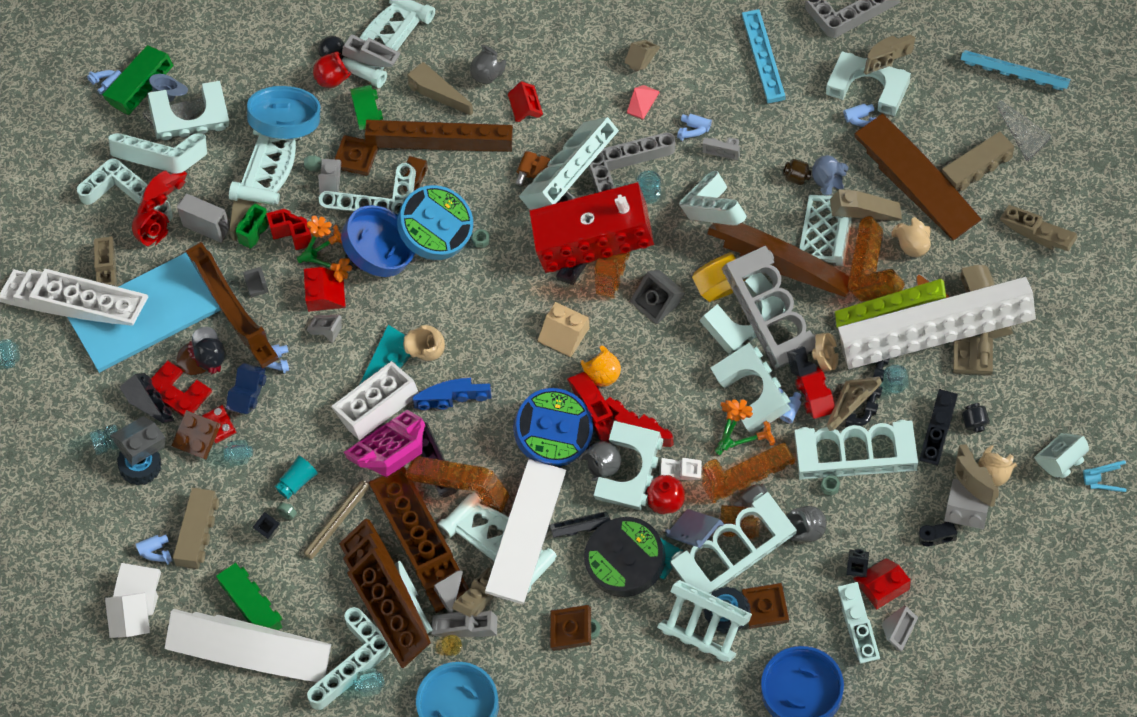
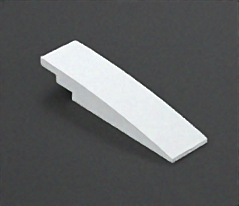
M14 269L0 292V302L71 318L131 326L134 325L148 299L147 294L49 269H44L43 272L29 269L28 272Z
M528 459L485 590L486 594L524 605L565 477V469Z
M173 609L170 614L165 649L246 669L319 682L326 676L331 644L221 615L214 617L199 612L192 614Z

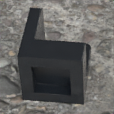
M801 346L787 351L792 374L802 377L817 371L816 364L808 361L805 347Z

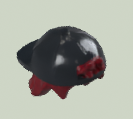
M211 327L197 329L194 331L192 341L188 345L189 356L196 360L198 367L208 371L211 375L220 372L225 358L222 342L219 341L216 331Z

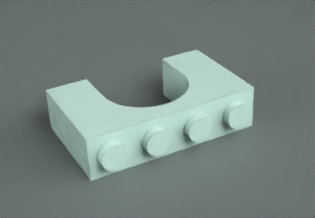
M842 51L827 83L826 95L843 100L850 84L855 79L864 76L873 77L884 86L878 101V111L895 116L910 83L911 73L889 66L865 74L864 69L867 58H861L852 53Z
M220 81L202 84L201 91L205 111L194 120H183L174 115L169 105L166 90L148 93V103L156 139L169 140L175 136L187 137L193 133L204 134L210 130L222 131L229 126V118Z
M762 273L754 274L744 281L752 298L772 289L773 286ZM775 296L755 303L764 321L772 319L785 311L784 302ZM718 304L699 320L729 355L745 346L743 343L746 340L751 342L757 337L751 325H739L733 322Z
M748 343L712 366L711 370L724 388L745 376L755 375L762 378L763 392L759 399L750 405L753 409V415L742 420L746 429L753 434L764 427L763 422L771 423L790 411L791 408L788 403L791 401L785 392L781 393L779 390L781 384L776 377L772 378L770 375L772 370L766 361L762 362L761 357L763 355L757 346L754 348Z
M614 421L609 438L610 443L637 451L642 457V468L634 479L627 482H618L599 477L594 497L597 500L641 510L642 506H646L648 495L646 494V489L653 480L651 472L653 468L656 469L658 463L656 454L657 450L662 448L663 438H661V434L658 431Z

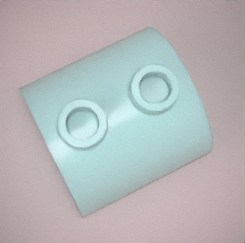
M1061 433L1034 458L1051 476L1065 478L1071 473L1069 468L1083 463V456L1089 451V446L1082 435Z

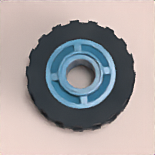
M121 451L119 456H117L120 475L130 484L145 485L148 482H152L155 477L157 478L158 473L161 471L162 463L158 451L142 460L143 463L135 464L134 466L130 465Z
M720 587L712 592L711 595L751 613V607L747 602V598L736 588ZM705 608L703 609L705 619L710 624L713 614L712 611ZM721 617L716 631H720L723 634L728 633L731 625L730 620ZM739 626L737 632L740 631L739 629L743 628L744 626Z

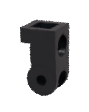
M944 521L943 524L922 526L919 530L918 538L921 545L930 547L957 541V531L954 523Z

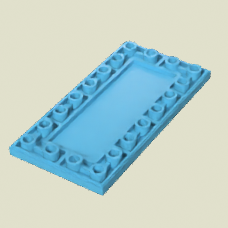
M184 253L119 286V288L148 295V299L133 326L67 318L100 373L221 311L189 257Z

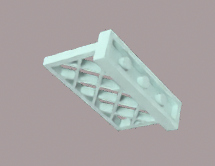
M809 195L799 249L804 251L811 247L815 251L811 255L824 262L836 263L837 266H844L852 218L835 216L838 222L831 226L827 221L834 217L830 207L832 196ZM813 201H821L823 205L815 209L812 203ZM828 208L831 213L823 218L819 213ZM817 215L820 221L812 225L809 220ZM825 224L828 229L820 233L817 228ZM814 231L818 236L810 241L806 236ZM833 232L835 238L828 242L824 237ZM822 239L825 245L817 249L813 244ZM828 248L833 251L832 256H824L822 252Z

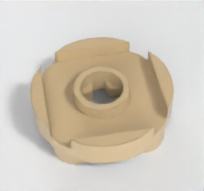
M831 333L816 334L815 349L812 350L814 360L818 361L823 372L835 370L838 366L839 357L838 353L834 352V347H837L833 335Z

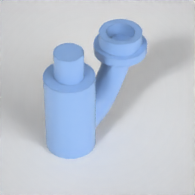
M105 70L96 73L90 71L87 78L92 84L99 82L100 78L108 77L97 90L102 95L119 77L121 72L119 70Z
M861 104L843 110L846 121L860 127H864L876 118L870 117L868 121L860 119L868 116L869 112L874 111L873 104L867 106L866 104Z
M683 114L681 121L687 123V126L695 128V130L687 131L685 127L680 128L677 138L683 141L684 138L696 137L708 132L712 120L694 114L689 116Z
M279 344L271 346L278 355V358L282 357L281 354L289 352L287 345L279 347ZM283 359L280 360L281 363L273 362L267 366L272 369L283 370L284 374L289 371L287 360Z
M795 392L793 397H789L791 402L788 405L791 410L780 416L782 421L790 424L793 423L801 405L800 393Z
M166 534L161 537L155 535L136 543L138 552L143 558L150 561L166 562L167 565L172 561L168 550L165 552L163 550L162 554L151 553L162 548V544L169 542Z

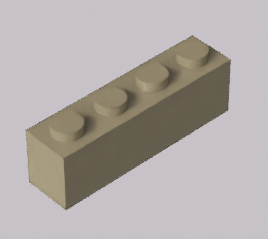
M998 132L944 167L942 175L957 191H963L974 180L979 181L985 173L994 171L1003 161L1008 162L1013 157L1014 145L1001 132Z
M199 488L191 489L173 556L176 566L199 569L200 563H204V548L210 542L209 529L213 528L215 522L214 510L219 508V499L215 491Z

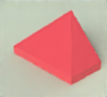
M645 85L636 87L627 113L643 120L660 92Z

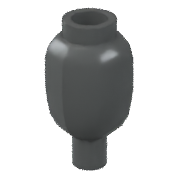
M763 483L761 485H752L741 493L739 500L734 502L733 505L737 510L743 506L752 507L753 498L760 493L764 495L768 491Z

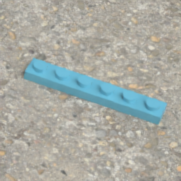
M760 9L743 12L742 19L767 103L785 100V93Z
M967 50L961 56V60L965 61L964 63L967 65H982V68L985 70H1000L999 73L1003 75H1018L1017 78L1021 80H1028L1029 78L1035 80V83L1039 85H1046V83L1053 85V88L1057 90L1067 89L1071 80Z

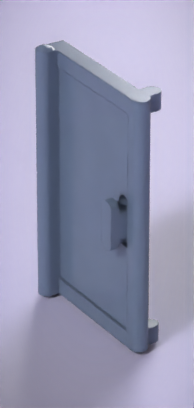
M687 509L670 530H665V533L669 538L700 548L716 528L723 526L724 523L718 518Z

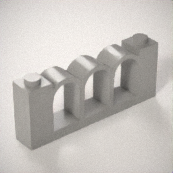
M765 245L725 264L722 271L772 367L776 370L789 364L787 351L803 346L806 348L807 354L812 353V350L815 349L816 341L815 335L810 330L806 332L804 318L797 312L792 311L794 307L792 295L784 288H779L781 285V275L777 268L772 266L774 256ZM757 273L769 275L773 282L772 289L752 298L743 280ZM771 296L780 298L785 305L784 313L764 321L755 303ZM782 320H790L797 327V336L777 345L768 327Z

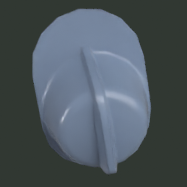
M155 74L149 79L152 92L166 90L169 102L173 101L175 96L185 95L188 92V88L168 75Z

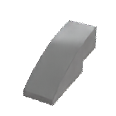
M351 34L343 46L342 55L364 64L393 67L400 56V52L369 37L365 41Z
M492 611L481 612L476 617L473 615L469 617L460 612L432 616V635L441 637L496 636L497 616Z

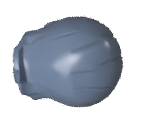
M830 155L821 156L815 161L812 167V176L815 183L821 187L820 191L823 195H831L833 187L836 189L844 188L842 180L843 176H846L849 167L845 163L838 162Z

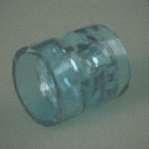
M650 170L640 173L637 182L640 185L646 204H653L661 197L660 176Z
M116 424L106 426L103 431L97 429L89 432L97 456L107 453L108 449L113 451L119 449L112 439L108 441L105 439L111 438L110 435L118 431Z

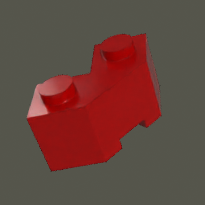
M287 209L266 213L273 240L292 235L295 250L308 247L312 237L310 229L307 227L308 222L306 218L291 214V211Z
M816 367L817 371L802 377L797 376L798 379L795 380L797 390H801L806 398L804 403L805 411L813 419L832 414L835 407L831 390L825 384L826 377L819 367Z

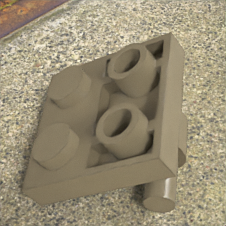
M988 332L980 334V337H967L954 341L953 373L992 375L993 338L988 337Z

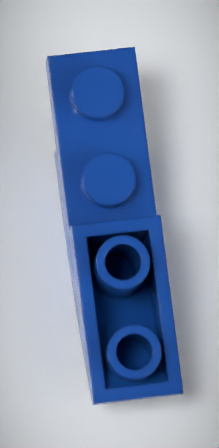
M471 377L445 381L413 396L414 408L419 410H428L429 408L445 410L448 407H453V400L458 402H466L469 399L485 401L491 399V385L472 384Z

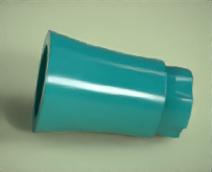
M298 455L274 487L283 497L289 499L309 480L315 477L318 472L308 461Z

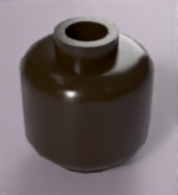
M791 159L784 166L783 176H785L787 182L803 185L805 180L809 181L812 171L809 170L807 162Z

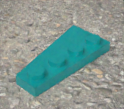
M390 325L387 326L360 384L391 361L399 368L404 365L411 356L405 352L403 346L406 335Z

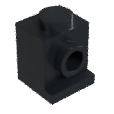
M264 512L252 528L268 540H271L280 529L278 527L280 523Z
M849 549L846 575L867 577L869 552L862 549ZM852 566H857V567H864V568H863V569H855V568H851V567H852Z

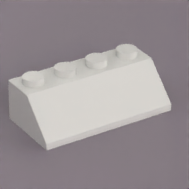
M391 361L331 407L348 431L360 441L413 400V396L419 392L414 380Z

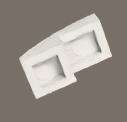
M661 458L659 462V476L671 475L678 480H700L702 461L682 458L681 461Z

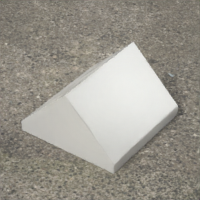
M146 593L105 598L110 638L150 633Z

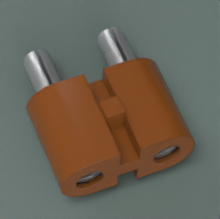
M525 151L516 171L519 174L516 184L521 186L525 177L535 179L542 170L548 167L551 159L542 155L539 157L536 153Z

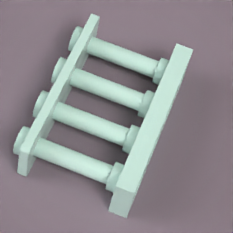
M681 580L673 584L670 592L676 594V601L669 619L661 621L657 628L661 629L666 635L680 638V641L685 644L697 646L704 653L715 655L721 661L730 662L736 656V653L731 651L730 648L738 627L747 624L752 614ZM684 600H689L694 603L695 607L685 629L676 625V621ZM706 608L712 611L713 616L703 638L693 632L702 609ZM721 617H725L731 622L723 646L712 642Z

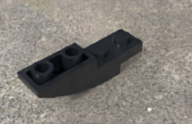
M939 389L919 461L936 466L939 465L958 397L957 393Z

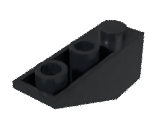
M146 373L135 374L119 386L130 404L162 423L175 421L171 410L166 407L161 394L156 391L151 378Z

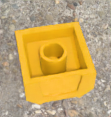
M732 252L708 262L696 270L692 276L700 295L708 302L734 293L722 271L725 264L736 259Z

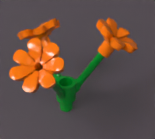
M312 216L311 221L307 223V227L313 236L306 250L302 252V255L297 256V261L299 263L304 261L317 263L329 267L335 271L334 277L336 280L342 282L343 278H348L347 272L352 270V266L348 265L349 259L341 258L338 264H330L316 259L317 252L329 244L333 245L337 241L342 244L338 226L334 225L332 227L334 229L333 236L328 238L327 242L314 249L312 246L316 238L323 237L324 235L328 236L331 233L329 228L332 224L331 222L325 223L326 219L324 217H320L318 220L317 216Z
M735 399L732 402L729 400L721 402L722 411L727 412V423L723 436L718 442V447L714 450L718 455H721L725 450L727 451L729 447L732 448L756 439L758 441L766 439L769 441L770 446L775 444L770 423L767 421L763 422L764 429L762 432L756 433L757 435L738 441H733L730 438L737 421L740 419L744 420L746 417L750 418L753 415L752 407L746 406L747 401L743 399L740 403Z

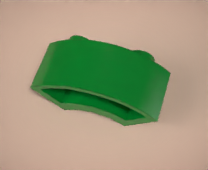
M371 85L350 89L359 130L365 129L366 120H383L382 111L377 109L375 101L378 99L376 89H372Z

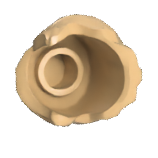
M913 217L911 219V226L903 223L896 225L892 230V237H898L900 247L905 254L917 258L926 254L930 249L931 229L930 226H925L921 221Z
M421 325L419 328L410 330L404 337L403 346L405 352L410 354L411 357L433 361L443 354L445 340L441 332L429 325Z
M991 445L984 451L983 456L978 461L979 467L987 468L989 474L992 475L995 486L998 487L1009 480L1017 464L1013 463L1014 457L1011 454L1003 458L997 453H991L994 447Z

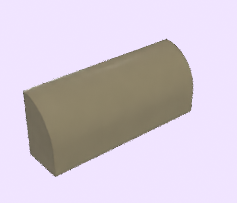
M973 265L961 270L960 278L966 293L995 285L990 270L985 265ZM1011 326L988 332V337L993 339L1013 334Z

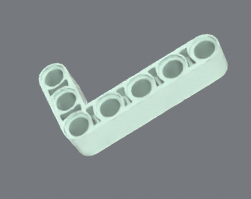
M115 133L108 137L111 156L166 170L171 173H182L207 155L206 136L200 133L189 136L174 148L120 133Z
M109 159L78 185L77 192L81 202L89 205L99 199L112 186L116 185L139 204L148 185L119 160ZM167 200L163 205L153 208L165 214L169 221L173 218V212Z
M402 163L397 167L392 199L324 191L319 196V203L328 209L354 212L361 207L363 200H368L369 205L375 206L386 202L387 209L398 215L397 207L403 204L409 194L414 191L416 171L413 166L407 163ZM408 167L410 174L407 177H403L402 170ZM402 186H407L408 188L405 195H400L399 190ZM331 195L333 201L331 204L326 205L325 198ZM349 197L351 203L348 207H344L343 200Z
M718 171L708 173L679 202L680 207L690 220L738 225L747 217L737 200L718 198L727 189V185Z
M356 607L349 608L344 616L347 627L363 643V646L309 689L307 696L313 709L321 710L390 653V647L380 630ZM354 617L359 618L356 622L350 621ZM366 631L372 632L370 635H363ZM378 645H385L382 649H376ZM364 657L369 658V660L366 662L360 661ZM348 670L354 671L350 675H345V672ZM332 683H338L334 688L329 687ZM316 696H322L319 701L313 700Z

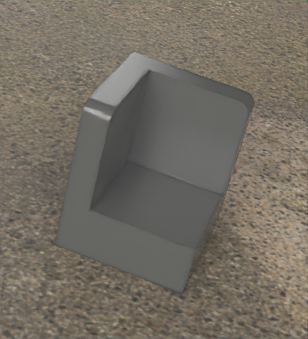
M261 267L243 272L251 298L269 292Z

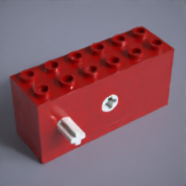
M638 182L529 210L536 254L545 273L555 272L564 267H574L580 263H590L598 259L609 258L654 245L647 204Z

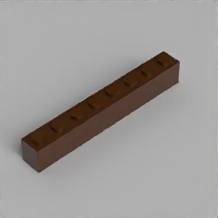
M366 120L365 142L366 147L377 146V148L512 152L513 125Z

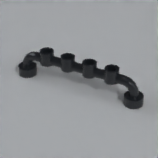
M889 359L876 362L873 377H880L881 381L884 382L887 371L883 370V367L888 365ZM879 386L868 397L864 416L856 418V414L851 413L847 417L845 427L866 425L870 421L872 414H877L879 404L875 403L876 398L881 397L883 387Z

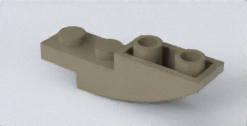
M911 34L901 38H896L892 35L878 42L867 56L864 73L869 74L892 66L894 59L911 54L914 49L915 37Z
M1008 205L1000 217V221L1015 232L1051 250L1057 247L1069 251L1077 239V233L1044 222L1042 216Z
M967 444L959 445L954 470L955 475L972 495L990 507H994L996 498L999 496V489L995 486L992 475L989 474L986 467H979Z
M492 568L486 569L473 580L471 588L454 602L452 609L469 617L472 615L476 617L482 612L494 597L485 593Z

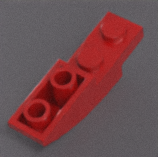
M165 170L155 176L146 187L138 205L137 213L149 212L154 207L163 205L167 200V195L184 186L187 173L184 171L182 173L169 174Z
M585 371L568 378L567 380L574 394L588 408L593 427L600 441L609 442L614 423L613 414L599 389Z
M611 397L606 400L614 416V421L658 431L661 434V438H663L662 447H672L674 445L673 434L668 429L660 427L654 418H649L645 414L638 418L633 411L629 412L625 409L619 400H614Z

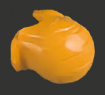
M600 346L601 352L586 363L581 360V365L596 386L607 387L619 378L621 365L617 357L604 346Z

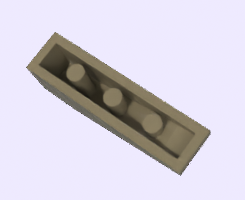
M424 62L407 74L408 86L411 90L418 91L421 95L466 114H473L472 103Z
M838 189L830 199L832 216L902 220L900 202L856 190Z

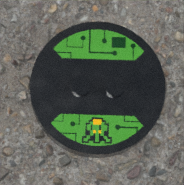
M619 517L605 522L592 533L585 547L584 561L588 574L599 589L613 596L630 597L645 592L657 582L664 570L666 553L659 534L649 523L634 517Z

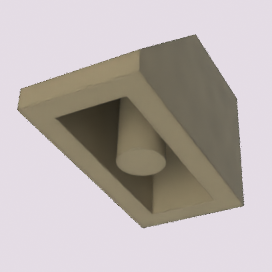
M647 40L633 42L630 45L624 63L628 64L629 68L635 71L645 69L660 49V46Z

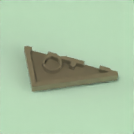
M880 377L845 382L827 423L829 431H834L882 384Z

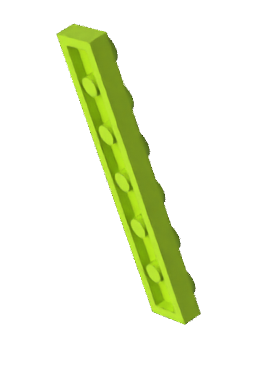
M942 279L934 280L835 311L837 329L848 324L945 299L944 281Z

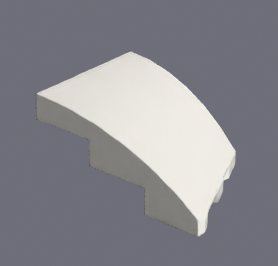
M121 563L113 597L146 593L148 616L153 615L158 599L156 588L161 575L160 569Z

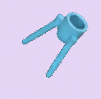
M1123 460L1083 470L1085 485H1090L1091 489L1098 488L1126 492V488L1098 484V482H1101V473L1120 469V465L1126 464V461Z

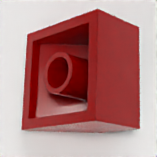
M324 267L304 269L305 301L308 312L346 308L344 278L342 282L337 281L334 277L335 271Z
M887 558L867 569V577L856 576L853 578L855 582H858L860 589L876 610L910 590L911 584L910 578L900 565Z

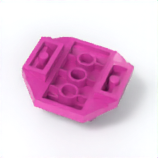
M406 410L344 451V454L348 460L359 467L371 469L388 477L422 454V437L425 423L421 417Z

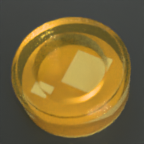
M449 635L443 639L442 650L446 655L455 656L460 653L462 642L459 637Z

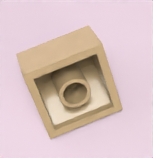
M555 302L545 318L538 342L572 357L590 328L589 317Z

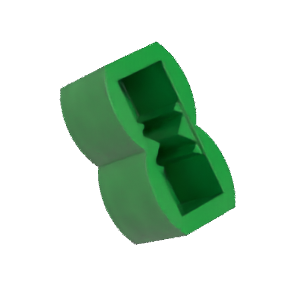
M254 204L248 209L246 218L241 220L236 228L239 244L250 249L257 244L260 234L265 232L269 226L266 208Z

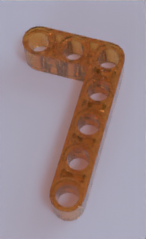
M871 216L864 217L859 223L848 281V290L861 302L902 291L905 286L904 280L893 269L876 272L883 228Z
M631 251L606 258V260L598 258L594 271L596 294L610 298L616 297L614 294L615 291H618L621 283L620 277L624 274L625 262L629 259Z
M781 443L724 471L717 459H713L702 467V487L712 503H717L716 500L721 498L723 500L733 495V492L741 491L751 486V483L759 482L767 478L769 474H775L785 469V466L789 464L793 465L796 458L787 444Z
M418 456L410 462L405 476L414 482L475 492L485 506L501 513L510 496L495 473L484 467Z

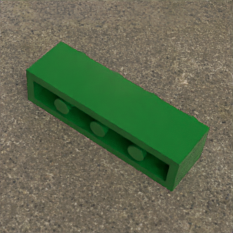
M235 562L216 575L218 583L248 623L274 630L282 628L280 621L283 619L277 610L273 611L270 608V601L265 595L263 597L260 595V588L255 581L250 582L248 579L249 574L244 567L240 568Z

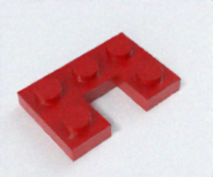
M167 360L151 378L152 384L156 391L161 394L164 404L184 417L186 410L194 413L212 393V389L196 380L183 393L173 386L183 371Z

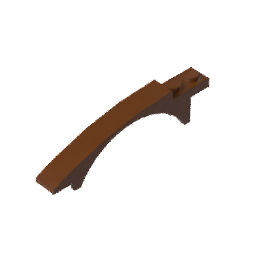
M202 242L186 250L187 256L211 295L261 368L263 369L279 360L278 355L267 340L265 330L262 326H258L244 310L226 282L210 251L206 249Z

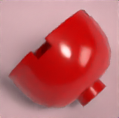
M156 209L142 214L137 213L132 221L133 235L146 246L153 244L155 241V245H157L168 234L167 223L169 224V219L165 214ZM148 235H150V236H156V235H158V236L155 237L154 239L148 237Z
M671 475L655 477L646 489L648 506L659 514L677 512L685 501V490L682 483Z

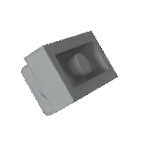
M322 159L321 174H318L320 194L324 191L339 192L341 160Z
M315 315L307 331L311 335H324L333 343L342 328V317L340 315Z

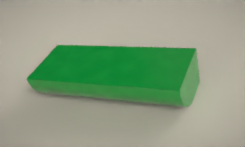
M147 45L102 94L105 100L112 107L124 114L130 115L148 93L151 92L150 77L155 74L166 75L174 66L169 55Z

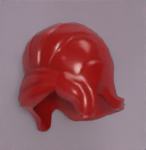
M339 52L319 58L313 66L314 79L324 88H335L351 75V72L346 69L340 59Z

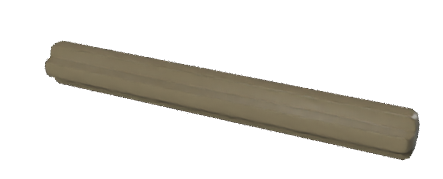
M361 480L305 549L304 555L313 559L367 492L370 487L367 482Z

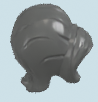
M481 45V52L471 62L470 73L476 82L490 84L503 74L507 61L503 59L501 62H498L497 52L487 45Z
M607 441L593 444L580 456V460H588V469L594 476L591 479L592 481H598L599 477L604 478L615 474L619 470L622 461L617 447Z
M815 506L796 508L786 515L797 530L796 534L790 538L791 541L814 542L819 540L826 531V517Z

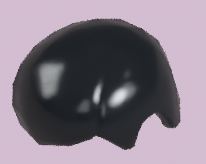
M332 35L322 39L318 47L320 57L339 52V57L342 60L345 57L342 55L345 43L341 38Z

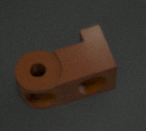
M409 156L407 164L413 166L416 171L415 191L419 188L428 166L426 160ZM409 168L407 174L403 175V177H407L410 174ZM403 186V190L406 193L408 191L407 186Z

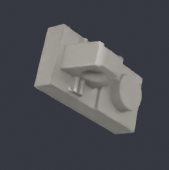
M704 137L703 153L738 160L740 156L739 139L728 137L726 143L715 138Z

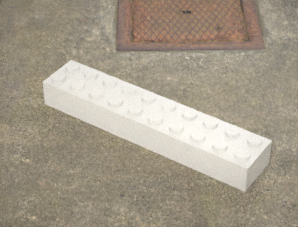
M1023 277L838 327L842 352L848 369L860 367L1034 320L1036 316L1033 292L1027 278Z

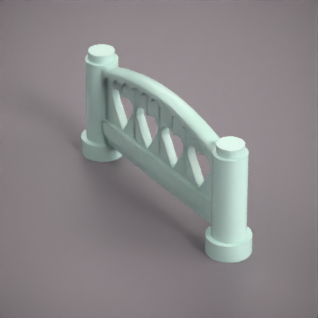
M389 0L391 5L367 26L360 38L365 41L368 37L373 40L381 38L385 46L397 51L419 21L426 24L431 22L435 15L434 7L430 5L424 6L413 0ZM396 12L401 13L404 21L393 22L389 20L393 18V14ZM385 25H390L395 33L380 34V31L384 30ZM346 57L342 59L348 71L371 82V85L381 88L385 83L387 72L383 70L384 67L364 64Z
M253 129V134L259 137L242 182L231 183L229 200L238 201V199L270 205L278 204L280 194L277 192L288 178L294 163L295 140L302 137L278 139L265 136ZM280 140L287 141L284 143V148L281 149L276 147L272 142ZM274 153L282 154L279 156V161H273L267 155ZM277 166L274 169V174H268L262 168ZM272 179L270 187L267 188L257 181Z
M473 492L446 519H441L436 525L441 534L446 538L450 539L457 533L495 562L509 517L495 509L480 504V496ZM481 514L482 518L488 520L487 524L472 528L474 515ZM495 525L497 530L503 531L502 535L487 539L489 526ZM552 549L541 550L528 592L531 590V585L555 561L557 555Z

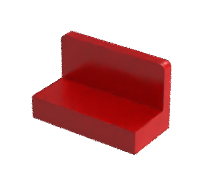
M521 81L508 92V98L516 122H521L528 115L536 118L543 115L534 85Z

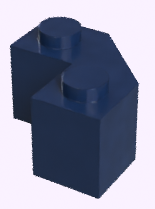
M246 363L237 368L235 386L228 391L227 410L249 414L256 408L261 388L265 385L267 379L265 368L262 369L261 367Z

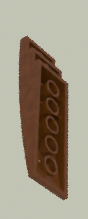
M883 113L855 133L854 137L867 149L866 153L879 165L878 168L953 241L982 220L942 173Z
M713 223L708 229L707 235L725 240L723 247L741 253L740 257L766 245L767 249L774 256L772 266L777 268L780 275L846 297L856 284L855 279L819 258L746 224L727 225Z
M403 466L388 477L381 476L370 481L369 485L424 592L437 613L446 608L435 592L434 585L460 571L418 490ZM463 576L456 600L469 590Z
M364 519L339 543L346 555L343 557V560L349 568L347 574L399 665L401 668H405L431 642L412 598L371 521Z

